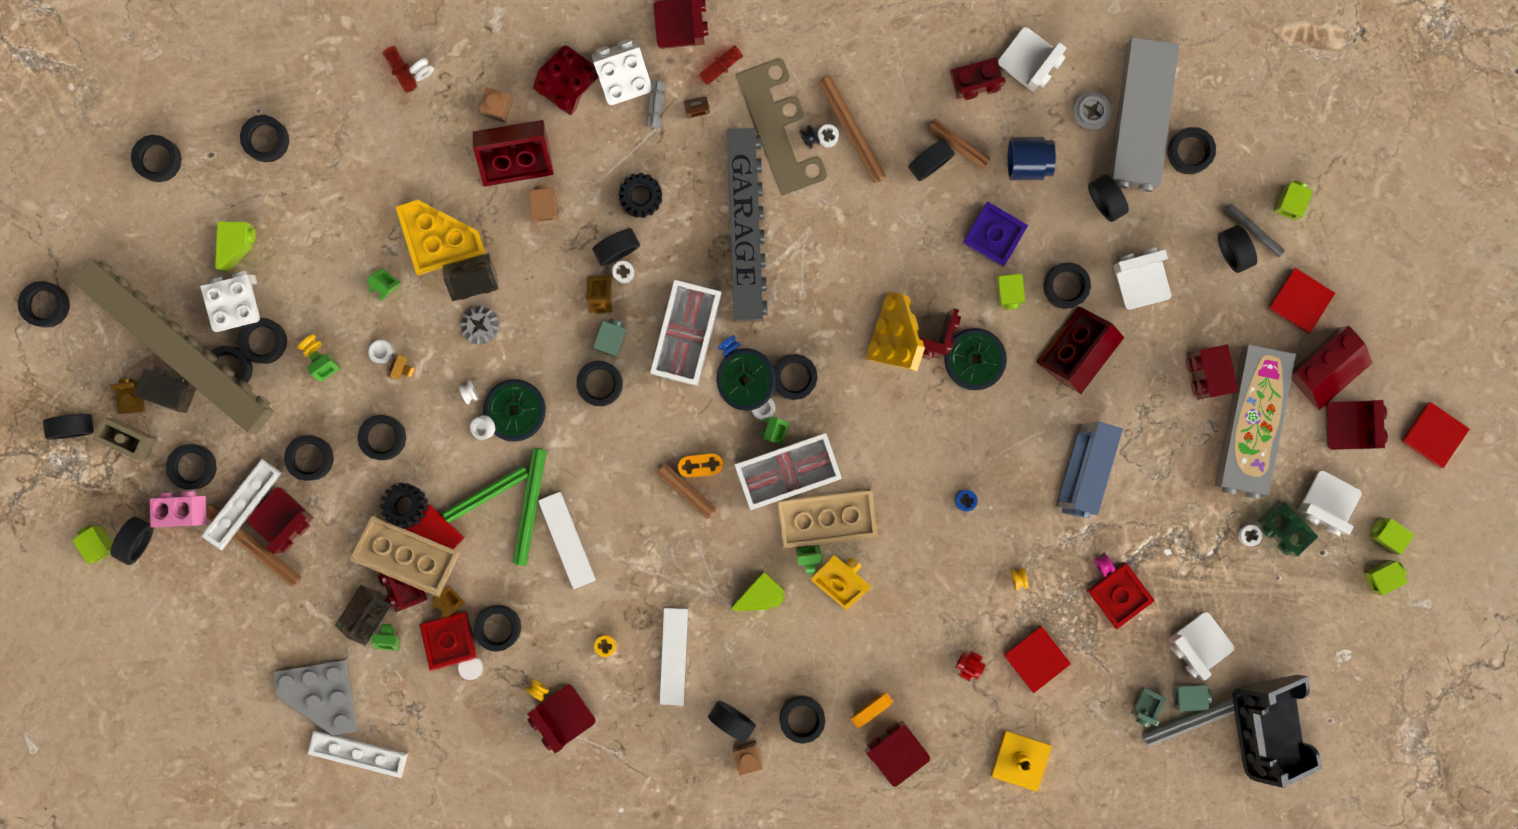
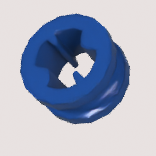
M732 335L717 347L719 350H723L724 357L741 345L740 342L735 341V335Z
M969 490L960 491L955 497L956 507L961 511H972L977 505V496ZM964 494H967L968 498H972V504L969 503L970 506L965 508L964 504H960V498H964L962 496Z

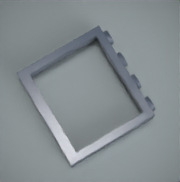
M1100 421L1080 424L1056 505L1063 508L1061 513L1083 518H1090V515L1099 514L1123 428Z

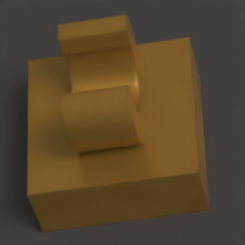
M396 353L387 376L399 380L401 374L412 378L415 368L405 365L408 358Z
M450 585L442 590L440 597L434 596L431 599L433 602L431 607L435 608L437 606L442 612L440 614L441 618L449 617L465 603Z

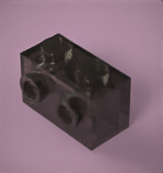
M489 253L442 265L443 279L452 302L499 290L497 273Z
M154 366L153 370L143 369L134 396L177 412H188L196 390L193 385L181 375L176 374L175 378L168 376V371Z
M360 585L335 626L346 638L366 646L391 607V604L379 592Z

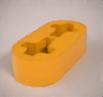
M712 453L686 456L678 463L680 474L689 478L715 475L723 468L722 458ZM711 457H714V460L719 461L720 465L716 466V471H711L710 467L702 468V463H707ZM686 460H690L691 464L699 463L700 468L692 469V473L687 474V470H683L682 465L686 464Z
M885 691L850 717V720L856 728H860L893 703V700Z

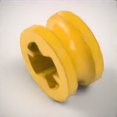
M312 334L301 341L297 348L303 350V355L308 357L318 350L322 343L321 341H316L315 334Z
M1024 567L1020 568L1019 571L1012 569L1011 577L1014 589L1016 591L1020 587L1027 589L1028 581Z
M601 635L594 643L595 652L601 657L612 655L616 649L615 639L610 635ZM603 639H606L608 644H612V649H608L609 652H604L603 648H599V643L602 644Z
M531 679V685L526 686L525 690L534 698L543 701V695L548 693L549 689L539 681Z

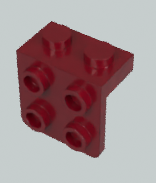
M660 0L654 2L657 46L660 49L705 45L704 36H709L707 21H702V12H706L705 0Z
M564 45L538 70L533 89L557 105L558 108L572 115L577 109L582 94L599 77L594 64L569 46Z
M954 308L947 313L938 343L919 338L923 341L925 347L922 355L923 359H939L951 352L954 344V339H951L954 329H958L961 321V316L958 315L959 309Z
M1384 400L1328 402L1326 404L1327 447L1330 450L1385 448V444L1388 441V433L1384 425V419L1387 417V408L1384 405Z
M277 487L247 518V522L270 543L266 548L272 554L285 553L294 544L292 541L298 535L301 536L310 527L309 523L314 517L283 488Z
M571 684L565 685L527 713L530 717L527 719L530 726L535 731L539 730L543 736L541 739L542 743L548 751L553 750L555 754L596 722L594 715Z
M903 720L899 723L896 721L891 724L883 736L873 738L867 743V748L865 749L867 756L876 764L893 787L900 785L930 761L929 754Z

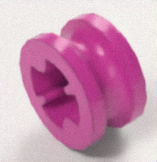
M1102 553L1100 558H1093L1103 577H1106L1108 572H1115V568L1106 553Z

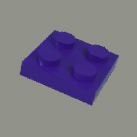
M987 201L962 244L1004 267L1029 225Z

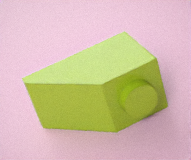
M217 221L216 270L228 272L252 250V243L256 241V231L253 229V225L247 222Z
M763 571L731 608L734 611L769 610L772 606L777 608L785 599L783 596L785 590Z

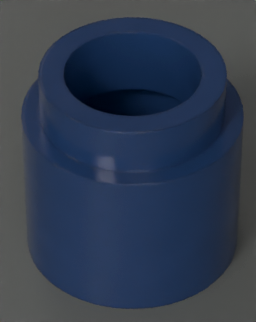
M1010 137L1007 155L1010 181L1044 180L1045 177L1054 175L1056 151L1053 140H1045L1044 137Z

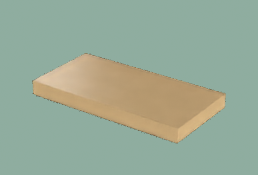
M872 489L777 501L783 549L878 537Z
M371 515L349 559L440 597L460 552Z

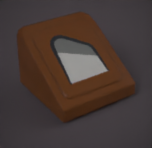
M707 97L684 101L688 119L710 113Z

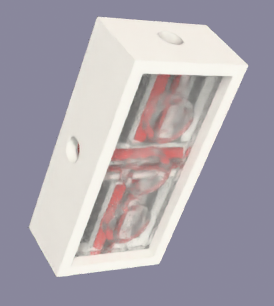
M674 280L650 371L651 375L698 387L722 296L720 291Z
M826 433L735 464L750 511L842 479Z

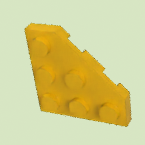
M420 200L395 207L416 275L420 276L486 255L478 230Z
M887 292L865 359L912 371L918 370L925 347L917 334L919 327L915 315L910 311L911 301L909 296L901 293Z

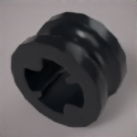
M810 125L806 126L805 131H799V135L809 149L813 148V144L816 143L818 145L820 143L818 136Z

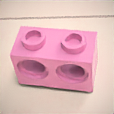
M180 492V497H175V493H159L160 498H149L150 528L207 525L206 496H196V492Z

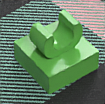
M381 268L370 275L366 283L370 285L368 290L370 293L375 290L381 293L379 296L381 301L397 290L401 282Z
M316 350L309 355L313 363L306 368L310 375L320 382L340 370L337 362L327 354L320 356Z
M770 416V419L764 418L762 422L768 424L766 431L759 430L758 434L764 436L763 439L783 445L789 422Z
M820 545L796 547L798 566L805 565L806 574L816 573L815 564L822 563Z
M382 624L381 635L372 634L371 644L375 649L399 651L400 640L397 636H394V628H392L391 624Z

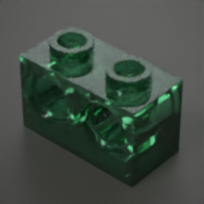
M1277 501L1257 521L1262 526L1260 530L1268 538L1271 539L1273 537L1279 543L1277 545L1278 549L1286 556L1298 557L1319 537L1285 502ZM1276 516H1280L1282 520L1279 528H1276L1273 524ZM1293 533H1296L1298 535V542L1293 546L1290 542V537Z

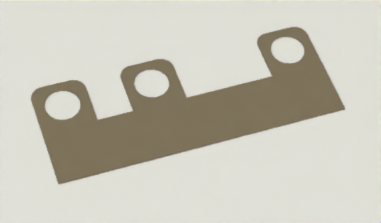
M777 59L736 74L781 195H786L825 180L827 174L820 158L815 157L797 164L783 127L803 118L804 113L798 98L790 97L774 103L769 88L789 80V73L784 61ZM774 65L780 66L783 69V77L780 80H772L768 75L770 67ZM787 103H793L797 106L798 112L793 118L785 117L782 112L784 105ZM809 164H817L821 170L819 177L815 179L807 177L805 173L806 167Z

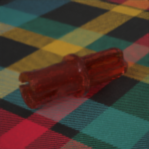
M733 45L719 58L715 57V61L703 70L699 76L706 85H709L724 72L728 73L727 69L744 56Z
M396 46L385 49L383 56H385L392 69V75L397 77L406 93L414 91L417 88V84L408 70L409 65L404 63Z

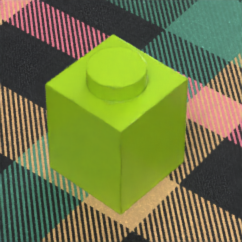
M1300 181L1284 185L1273 212L1295 221L1302 218L1313 190L1308 189L1307 185Z
M1003 275L995 278L998 307L1005 306V310L1019 309V305L1025 303L1023 275Z
M1382 518L1375 522L1371 529L1373 532L1369 537L1392 554L1402 555L1415 534L1392 518Z
M85 526L77 532L78 536L72 539L87 564L97 563L110 554L112 542L102 526Z
M1387 560L1363 572L1373 593L1383 596L1408 583L1405 577L1407 575L1405 568L1401 563L1393 560Z

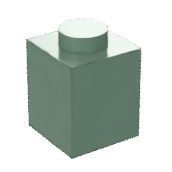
M610 319L609 323L602 321L593 348L618 357L627 330L622 328L623 323Z
M1203 683L1173 684L1174 708L1178 711L1209 710V703L1212 702L1211 690Z

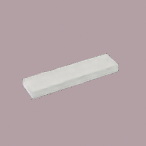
M261 458L201 537L222 551L282 473Z
M562 492L538 500L573 590L596 581Z
M664 607L660 705L684 706L688 608Z
M316 729L313 731L307 753L308 755L401 778L408 756L406 752L339 735L332 736L327 732Z

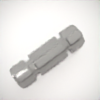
M655 80L651 83L653 94H650L648 113H650V116H647V126L659 128L661 126L659 115H662L664 95L662 93L665 92V82Z

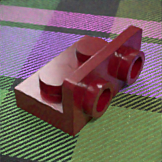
M996 57L950 70L957 99L964 97V100H971L978 97V93L987 91V94L996 93L1001 90V87L1006 82L1005 77L1001 75Z
M382 573L377 574L381 586H385L387 590V603L391 609L394 608L395 612L427 600L423 590Z

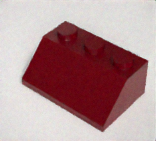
M544 120L473 131V151L484 187L554 175Z
M1078 306L1036 363L1065 386L1082 394L1125 337L1113 323Z
M1348 325L1337 329L1295 366L1291 380L1316 409L1320 410L1373 362L1365 342Z

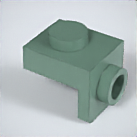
M1143 687L1131 711L1133 715L1137 716L1136 722L1147 727L1150 724L1158 726L1159 721H1157V718L1167 698Z

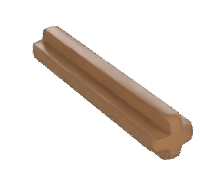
M934 119L930 123L928 130L940 139H945L949 146L980 168L984 169L990 162L989 156L939 120Z
M663 464L658 469L657 475L705 518L709 519L715 513L716 507L670 466Z

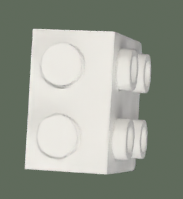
M1025 27L998 60V65L1034 92L1038 86L1043 88L1052 77L1048 74L1053 66L1058 69L1066 58L1062 54L1067 48L1060 42L1054 48L1032 30Z
M625 39L620 41L617 46L611 48L608 46L601 47L591 54L609 105L651 92V82L636 39Z
M1157 247L1143 251V256L1135 257L1134 254L1120 257L1121 262L1113 265L1126 310L1136 309L1171 298V291L1163 266V261L1168 259L1166 249L1158 251Z
M246 271L232 274L231 279L224 280L223 277L208 280L209 284L200 286L214 332L256 323L260 320L252 285L257 284L255 275H249Z
M1319 471L1297 512L1305 515L1304 519L1315 525L1320 523L1326 526V531L1333 535H1350L1354 526L1347 522L1362 493L1359 489L1325 471Z
M1207 612L1201 613L1168 638L1173 645L1171 647L1172 651L1179 659L1183 658L1187 664L1186 669L1191 676L1204 681L1212 675L1209 669L1234 651V645Z

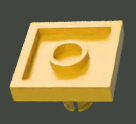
M833 555L814 573L810 580L847 610L871 586L856 574L861 569L860 562L854 567L853 564L856 562V559L849 558L845 564Z
M1005 730L990 776L1038 792L1052 745Z

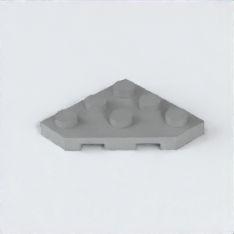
M347 659L273 672L277 696L333 736L358 731Z

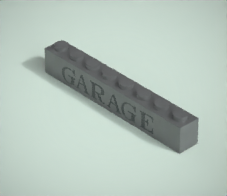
M755 128L727 129L734 322L763 321V315H768L767 301H762V292L767 291L766 277H761V268H766L765 253H760V244H765L764 230H759V220H764L763 206H758V197L763 196L762 182L757 181V173H762L761 158L756 157V149H761L760 135H756Z

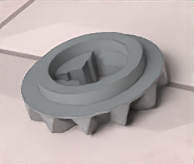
M1088 92L1076 100L1073 112L1075 121L1080 124L1081 128L1091 131L1100 129L1107 124L1111 117L1112 109L1110 102L1104 95L1097 92ZM1097 103L1095 112L1098 116L1093 115L1087 119L1088 110H1086V107L1091 108Z
M483 306L470 308V310L463 314L462 321L460 322L462 334L468 341L474 344L490 342L495 338L499 330L497 316L492 310ZM485 317L483 325L488 331L478 329L476 332L474 330L476 326L471 320L480 321Z

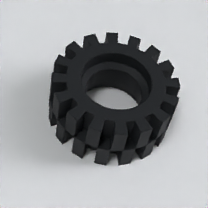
M634 173L631 174V177H626L624 183L620 185L619 201L629 215H633L636 218H646V216H651L654 214L653 212L658 211L659 205L662 203V191L657 180L653 179L651 175H644L643 173L635 175ZM637 187H645L650 192L649 200L644 204H636L631 198L632 191Z
M398 483V486L393 484L391 486L392 490L387 489L385 491L388 494L387 497L382 496L381 500L385 501L384 504H380V508L384 509L381 512L382 516L386 517L385 520L401 528H412L414 523L420 524L419 518L424 519L426 516L423 514V511H428V507L425 506V503H428V500L424 498L425 493L408 483ZM403 497H409L412 501L411 509L406 514H400L397 511V504Z

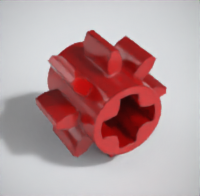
M972 650L969 655L963 652L955 667L960 670L958 675L969 682L972 677L978 680L985 668V663L981 662L983 657Z

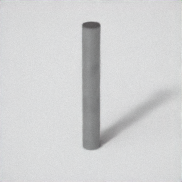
M1230 204L1225 209L1231 217L1278 258L1285 252L1279 244L1233 204Z

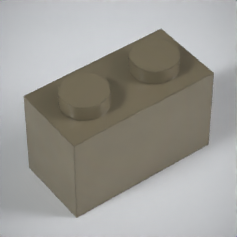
M108 417L102 418L93 437V440L135 460H147L157 439L115 418Z

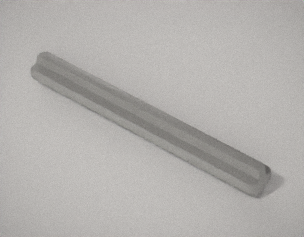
M1233 699L1212 706L1209 710H1202L1143 734L1144 742L1146 745L1152 746L1234 714Z

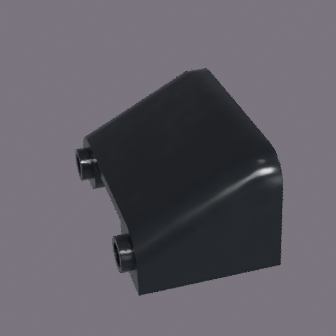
M1292 675L1245 685L1234 690L1232 699L1244 772L1251 780L1284 788L1322 769L1318 750L1313 745L1303 743L1297 699H1303L1310 693L1308 676Z

